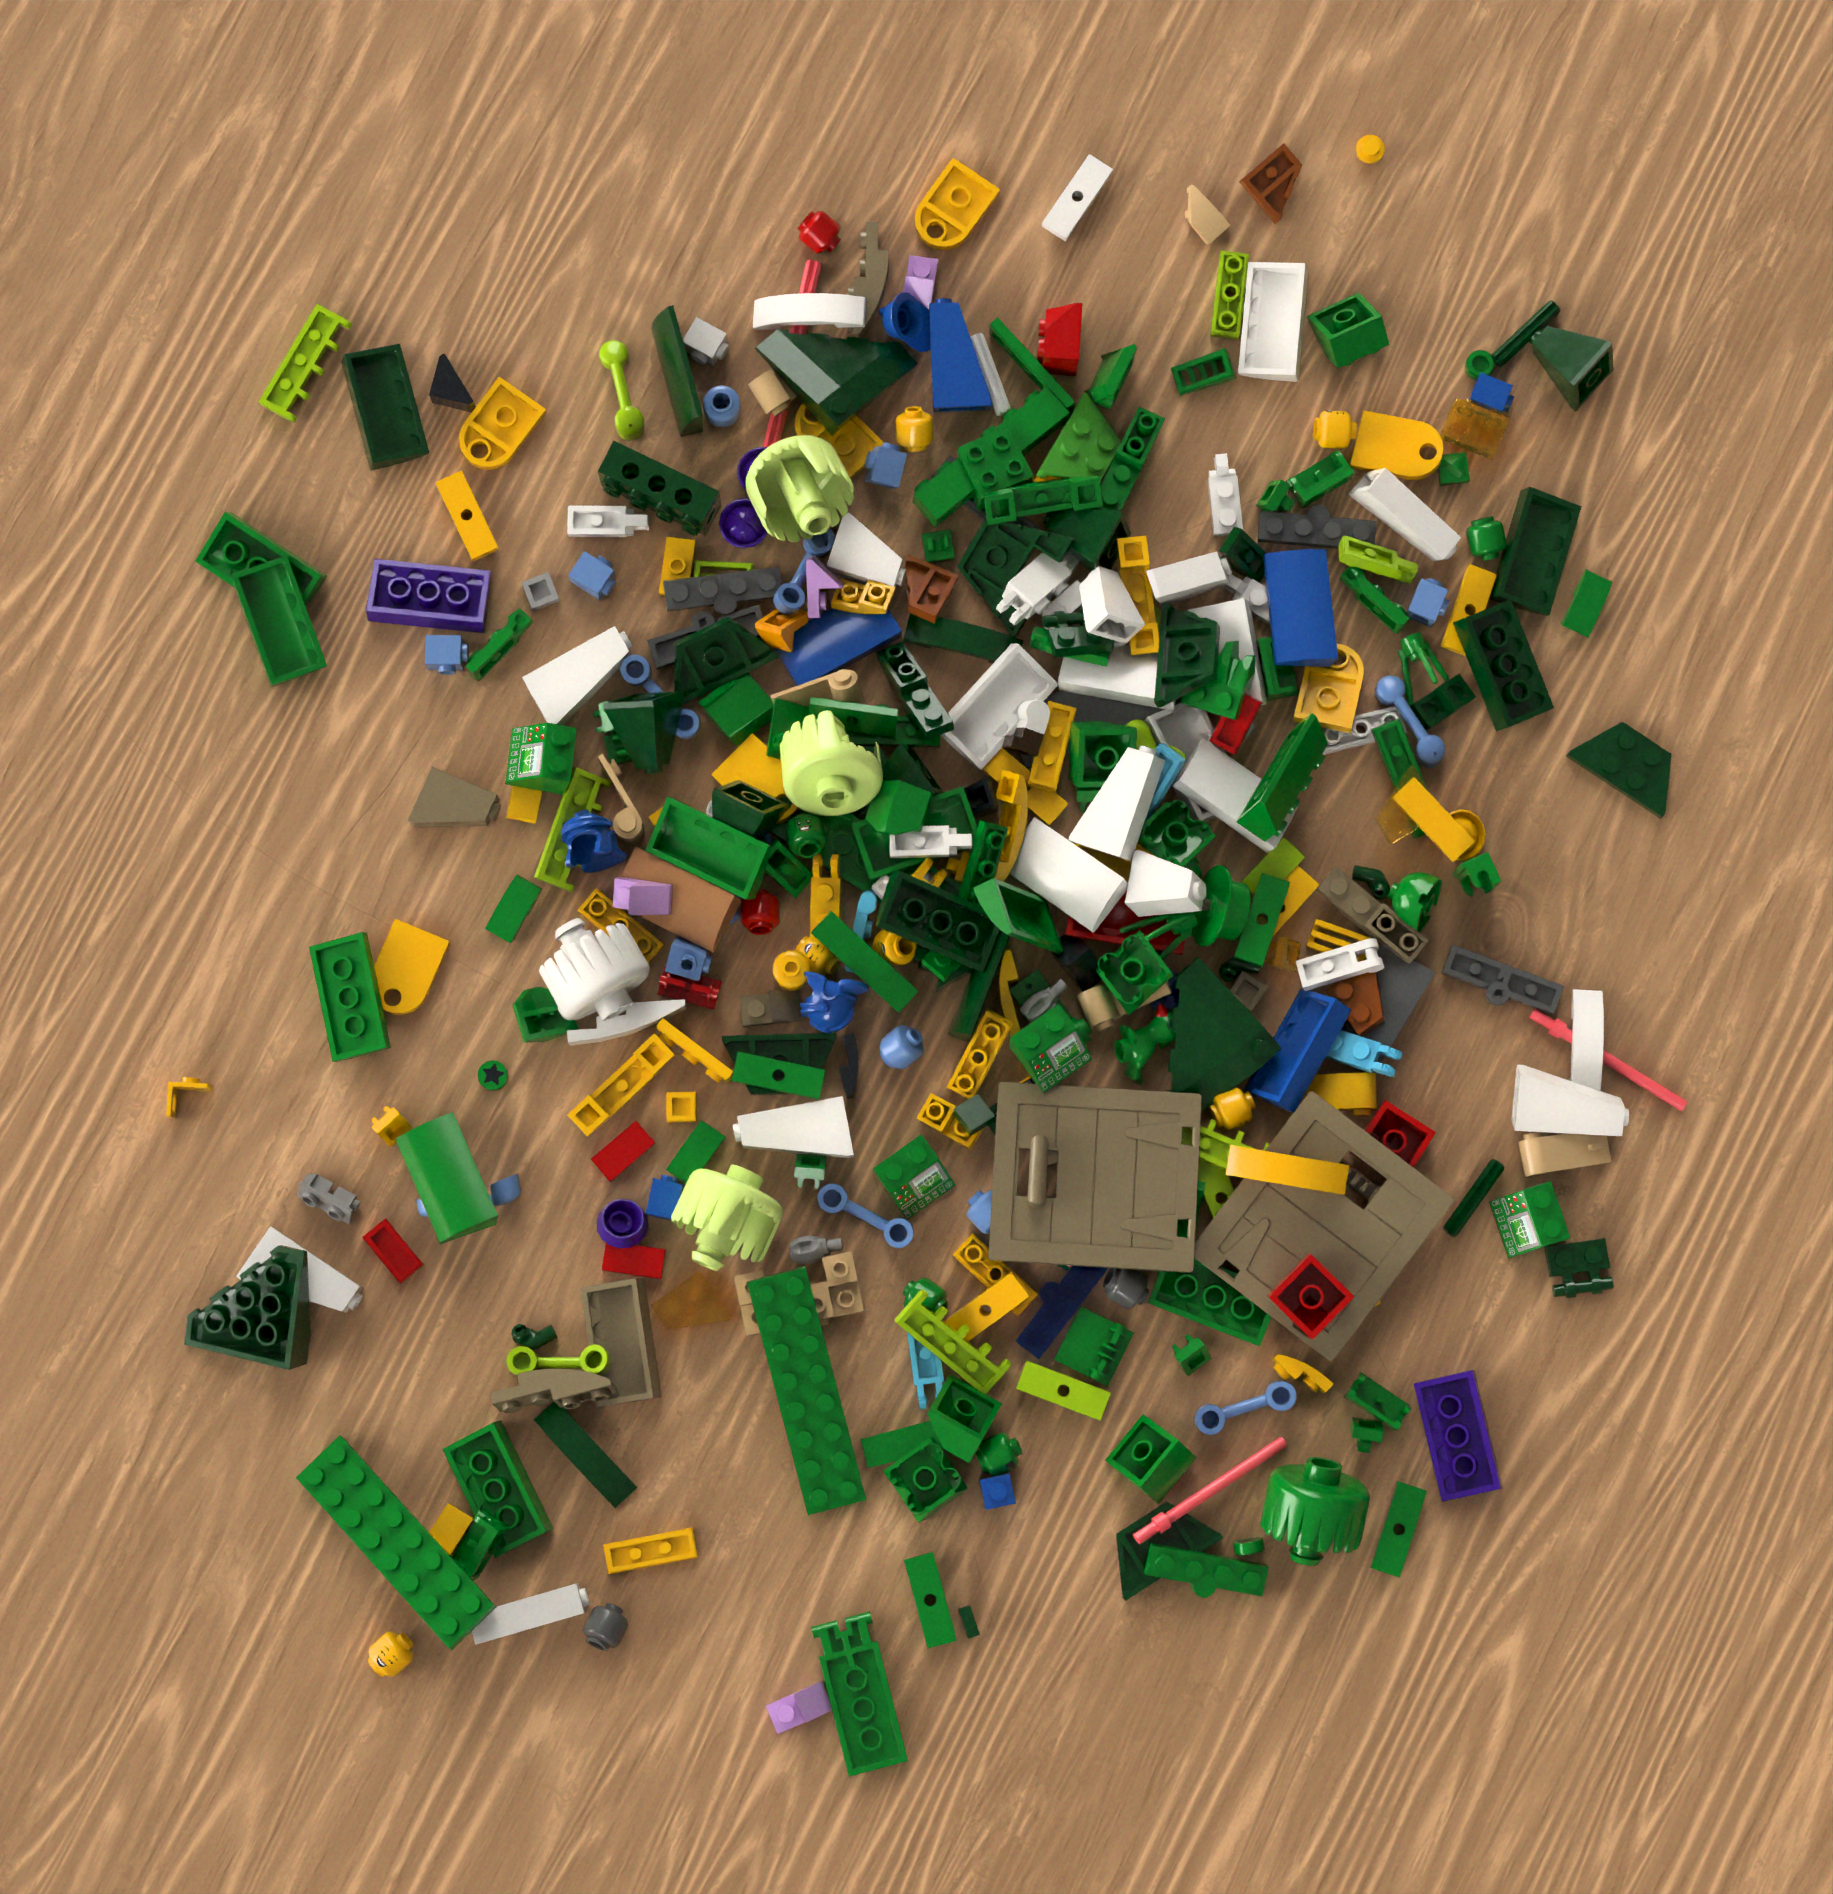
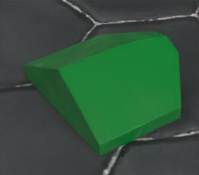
M900 780L883 781L879 793L870 802L865 819L879 833L899 835L912 831L915 833L921 832L933 794Z
M535 987L523 990L512 1004L524 1043L546 1042L567 1035V1030H579L576 1020L563 1018L552 994L547 988Z

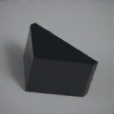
M445 353L439 356L429 393L432 403L472 413L476 407L473 399Z
M985 777L964 788L975 819L998 812L999 804L989 777Z
M1063 934L1059 939L1064 952L1056 954L1049 951L1050 954L1082 992L1091 989L1102 980L1096 972L1098 968L1097 958L1081 939Z

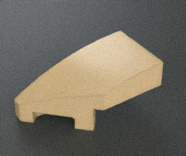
M1190 185L1187 187L1189 195L1185 219H1189L1188 223L1205 244H1211L1230 224L1194 185Z

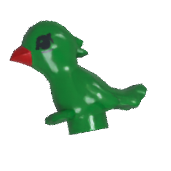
M1160 1003L1155 1016L1146 1027L1132 1030L1130 1027L1127 1028L1126 1025H1120L1119 1034L1122 1039L1114 1042V1052L1117 1060L1120 1063H1127L1125 1075L1136 1085L1144 1083L1142 1069L1154 1053L1157 1043H1159L1160 1049H1163L1165 1045L1169 1046L1170 1042L1175 1040L1176 1031L1171 1030L1173 1011L1167 1010L1165 1005Z

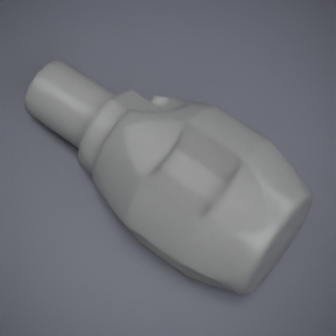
M1060 979L1051 988L1043 989L1029 997L1022 1005L1020 1013L1029 1023H1032L1055 1007L1056 1002L1059 1000L1058 997L1069 987Z
M812 1235L799 1237L789 1244L792 1262L798 1264L816 1263L825 1255H829L830 1252L844 1249L842 1238L828 1240L827 1238L823 1239Z

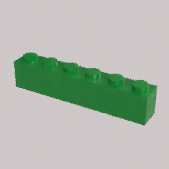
M1047 387L1040 393L1038 390H1035L1024 400L1025 405L1018 410L1016 408L1011 409L1002 418L1003 422L996 428L993 425L990 426L980 437L1002 428H1009L1023 456H1025L1066 423L1069 411ZM959 458L952 463L950 461L945 462L936 471L938 475L930 481L924 479L914 488L915 493L912 502L934 528L975 496L976 490Z

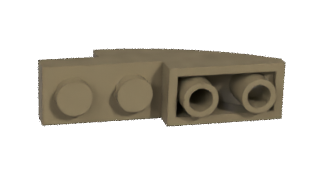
M866 222V231H861L860 249H866V259H860V277L866 278L854 277V287H848V295L861 296L867 299L865 327H847V332L853 333V337L863 338L870 328L880 308L886 289L889 250H878V222Z
M1337 866L1332 869L1316 889L1338 908L1337 911L1371 938L1377 939L1379 944L1409 964L1429 941L1413 927L1405 924L1386 904L1378 902Z
M542 1369L517 1374L518 1386L491 1392L493 1405L500 1412L513 1413L519 1411L521 1406L532 1404L538 1406L546 1404L551 1398L559 1408L574 1409L579 1407L581 1402L607 1400L610 1398V1395L618 1393L610 1379L594 1373L572 1369Z

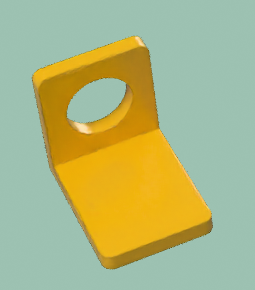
M182 1077V1082H168L166 1116L170 1119L176 1118L178 1090L213 1091V1086L200 1083L199 1078Z

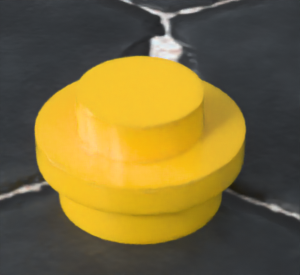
M1375 135L1363 136L1356 145L1358 158L1368 164L1378 162L1385 152L1383 141Z

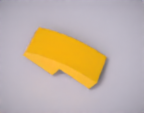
M840 579L844 586L843 588H836L831 600V608L859 614L887 613L896 587L872 580H867L866 585Z
M512 786L509 793L506 818L535 824L542 791Z
M930 1093L916 1119L958 1144L972 1150L983 1129L970 1136L953 1115V1110L957 1106Z
M1280 1354L1275 1355L1271 1359L1276 1364L1273 1369L1284 1380L1289 1377L1293 1381L1303 1374L1305 1376L1303 1382L1314 1393L1318 1390L1321 1393H1326L1333 1386V1383L1326 1376L1302 1361Z

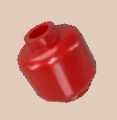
M811 211L797 228L800 231L799 240L816 254H820L825 250L831 252L841 240L837 236L840 232V225L824 211L816 213Z
M759 889L755 899H742L741 922L743 926L755 935L771 933L780 922L778 898L769 894L768 890Z

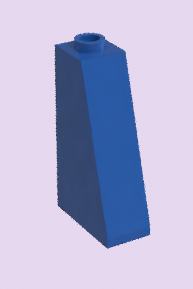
M950 298L935 299V303H929L933 412L991 410V397L959 302L952 303Z

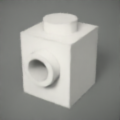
M698 317L695 318L683 339L686 352L691 354L690 357L694 361L705 365L707 362L714 366L717 359L722 360L729 349L727 333Z

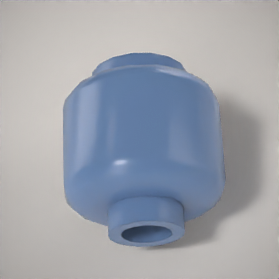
M720 385L713 387L706 393L703 400V410L709 423L717 427H727L735 423L739 418L741 403L735 390L728 386Z
M899 1025L882 1038L880 1042V1056L887 1066L905 1069L922 1056L924 1052L923 1037L917 1029Z
M979 1190L968 1201L971 1207L967 1211V1217L983 1234L990 1233L992 1190L987 1191L985 1194Z

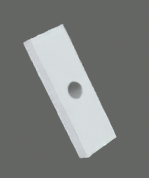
M1089 154L1042 222V227L1066 242L1112 175L1113 169ZM1079 196L1082 200L1076 202L1073 200V197Z
M1396 706L1356 715L1351 733L1321 727L1328 742L1322 754L1325 755L1375 743L1371 729L1400 718L1404 731L1407 734L1403 717ZM1356 726H1363L1365 733H1358Z

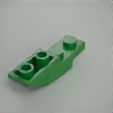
M1138 407L1101 484L1103 506L1090 509L1122 511L1151 452L1165 418L1142 407Z

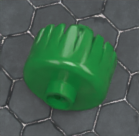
M1309 1457L1306 1460V1464L1284 1465L1276 1468L1270 1474L1260 1526L1267 1535H1270L1272 1530L1273 1538L1280 1542L1283 1541L1287 1529L1286 1542L1288 1545L1294 1546L1289 1549L1291 1560L1306 1566H1316L1324 1558L1321 1553L1328 1552L1333 1538L1334 1553H1340L1344 1546L1345 1553H1350L1360 1546L1370 1502V1494L1366 1486L1359 1480L1342 1473V1465L1340 1463L1321 1457Z

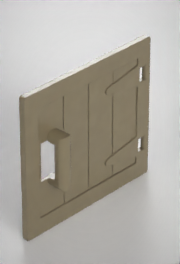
M999 1082L989 1260L1191 1273L1194 1269L1201 1095L1195 1093L1056 1085L1043 1093L1037 1084ZM1182 1128H1192V1146L1181 1144ZM1019 1149L1030 1150L1027 1196H1017ZM1048 1151H1058L1056 1198L1046 1197ZM1178 1220H1188L1187 1238L1177 1237Z
M1310 1091L1265 1151L1349 1165L1346 1184L1368 1200V1205L1363 1210L1342 1194L1243 1178L1195 1241L1194 1258L1326 1359L1333 1361L1454 1203V1198L1315 1092ZM1349 1150L1387 1179L1381 1187L1343 1160V1157ZM1308 1253L1312 1254L1355 1296L1313 1340L1295 1326L1294 1322L1267 1297ZM1225 1260H1228L1240 1270L1235 1279L1219 1268Z

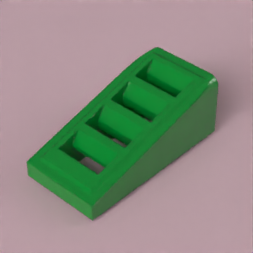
M1225 348L1171 368L1180 396L1237 378L1229 353ZM1221 360L1225 371L1221 374L1216 364V361ZM1206 364H1210L1213 377H1208L1205 368ZM1196 367L1199 368L1202 381L1197 382L1193 370ZM1183 371L1188 372L1191 385L1186 386L1182 374Z

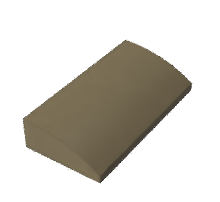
M633 1278L580 1288L588 1345H600L610 1353L612 1359L611 1368L603 1377L610 1379L618 1393L610 1395L609 1399L597 1402V1407L662 1397L645 1279Z

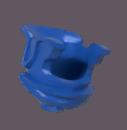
M585 809L575 813V817L568 820L562 826L561 840L567 844L568 853L565 865L568 868L581 865L583 872L593 873L613 867L626 860L627 854L619 849L616 833L610 829L613 826V822L609 819L589 813V810Z
M804 972L808 979V984L813 989V993L805 998V1003H800L802 1008L800 1010L801 1016L809 1017V1024L820 1030V1032L831 1034V1032L839 1031L851 1022L855 1014L854 1006L855 1001H858L857 996L870 991L869 986L852 979H842L837 983L822 974Z

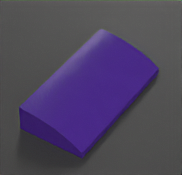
M374 559L366 606L367 619L370 622L484 633L491 571Z
M1475 1370L1414 1383L1442 1502L1502 1489L1503 1486Z

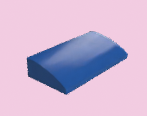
M1326 549L1288 550L1264 554L1263 561L1275 665L1330 667L1338 659Z
M831 608L822 613L820 618H813L794 632L793 651L791 653L776 648L775 650L795 685L798 686L850 666L902 637V631L889 609L886 614H859Z
M1301 988L1273 1037L1281 1049L1259 1070L1253 1073L1244 1091L1265 1102L1294 1113L1348 1018L1351 1009L1336 998L1309 990L1304 991Z

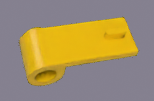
M1376 1073L1316 1074L1301 1100L1302 1102L1307 1094L1312 1091L1337 1110L1346 1109L1353 1111V1116H1371V1111L1377 1110Z

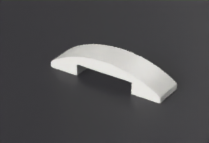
M828 293L785 294L757 299L754 301L753 329L770 330L782 329V326L824 324H834L837 328L865 327L867 299L861 296Z
M1572 989L1571 1019H1573L1571 1077L1569 1081L1600 1091L1604 1045L1603 992Z

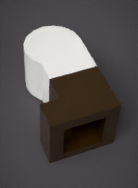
M1028 700L1024 701L1018 708L1019 721L1014 736H1005L1002 747L1026 756H1038L1050 717V710L1043 701Z

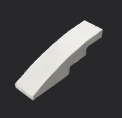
M682 999L633 1002L634 1004L626 1010V1015H617L607 1021H602L600 1016L596 1017V1029L567 1030L568 1044L571 1046L602 1042L636 1033L657 1025L662 1018L667 1020L686 1010V1001Z

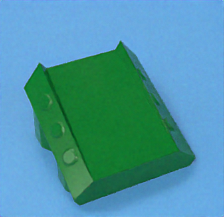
M1135 344L1101 355L1103 359L1089 390L1083 391L1089 395L1094 404L1097 403L1111 410L1135 360L1134 356L1137 351Z
M749 673L719 686L698 702L707 717L726 739L735 746L742 744L752 733L768 725L772 719V700Z
M1173 800L1172 802H1166L1144 822L1138 844L1156 857L1185 868L1217 835L1211 832L1210 826L1205 821L1194 820L1189 816L1190 809L1187 804L1181 800Z
M1140 930L1135 935H1130L1123 940L1122 946L1116 952L1106 953L1100 957L1098 968L1096 969V972L1128 1015L1174 976L1149 941L1145 940V936Z
M933 1437L927 1439L883 1471L918 1523L928 1519L968 1489Z

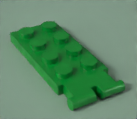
M870 1611L844 1618L847 1628L845 1631L840 1632L837 1620L811 1627L814 1639L820 1637L824 1655L819 1656L849 1777L908 1761L878 1641L871 1642L867 1626L873 1623Z

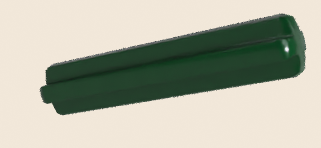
M1550 300L1492 353L1495 364L1498 367L1506 364L1531 340L1537 330H1542L1559 314V306Z
M1495 1159L1490 1160L1443 1226V1230L1450 1236L1456 1237L1504 1171L1505 1167Z

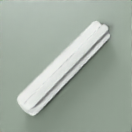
M982 333L975 334L970 338L991 397V403L997 416L1005 415L1011 410L1009 401L984 335Z

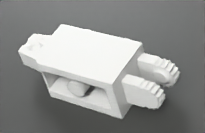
M1068 551L1060 563L1045 553H1041L1008 582L1002 595L1003 600L997 605L996 610L1003 613L1012 605L1016 611L1012 614L1009 621L1014 626L1024 618L1028 620L1035 613L1040 615L1050 605V600L1054 596L1058 597L1069 587L1067 582L1077 567L1079 560L1070 551Z

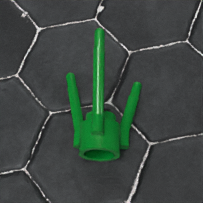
M1421 632L1403 638L1400 641L1402 649L1398 651L1409 706L1413 704L1408 666L1409 658L1411 662L1421 660L1432 682L1437 684L1438 679L1427 658L1428 656L1445 681L1449 680L1448 674L1431 650L1428 641L1424 640Z
M1193 912L1163 914L1122 927L1120 932L1133 931L1167 919L1166 925L1145 936V940L1150 941L1169 930L1174 935L1180 934L1159 955L1164 960L1181 942L1193 935L1191 929L1196 927L1198 922Z

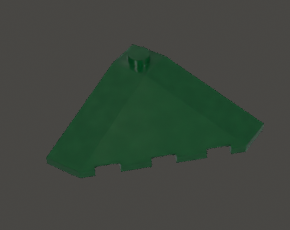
M779 329L755 348L831 436L918 364L899 342H870L869 339L847 337L846 339L832 338L827 334L808 332L806 335L788 333V330Z
M1196 957L1175 977V989H1179L1178 1007H1173L1171 1030L1176 1031L1175 1049H1169L1168 1072L1173 1073L1171 1090H1166V1092L1200 1094L1202 1097V1112L1213 1104L1215 1096L1232 1090L1255 1073L1281 1047L1199 957Z
M283 1245L275 1247L269 1252L271 1254L270 1258L262 1264L259 1262L253 1264L239 1275L241 1280L232 1287L229 1285L225 1286L209 1298L211 1303L204 1309H195L188 1315L184 1345L287 1370L307 1364L311 1336L307 1251Z

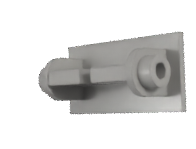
M308 1173L303 1182L300 1181L297 1196L310 1207L316 1206L324 1210L330 1218L350 1224L352 1211L355 1212L361 1201L357 1200V1196L339 1186L332 1195L329 1193L333 1187L332 1182L316 1173L313 1175Z

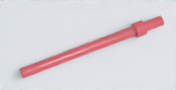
M1533 1009L1529 1016L1530 1019L1548 1029L1547 1033L1555 1038L1561 1037L1572 1044V1030L1566 1027L1567 1024L1558 1018L1554 1020L1540 1010ZM1603 1050V1064L1676 1109L1683 1111L1688 1101Z
M1280 1436L1166 1513L1160 1512L1151 1518V1523L1133 1534L1134 1539L1140 1545L1156 1533L1162 1534L1171 1528V1523L1286 1448V1441Z

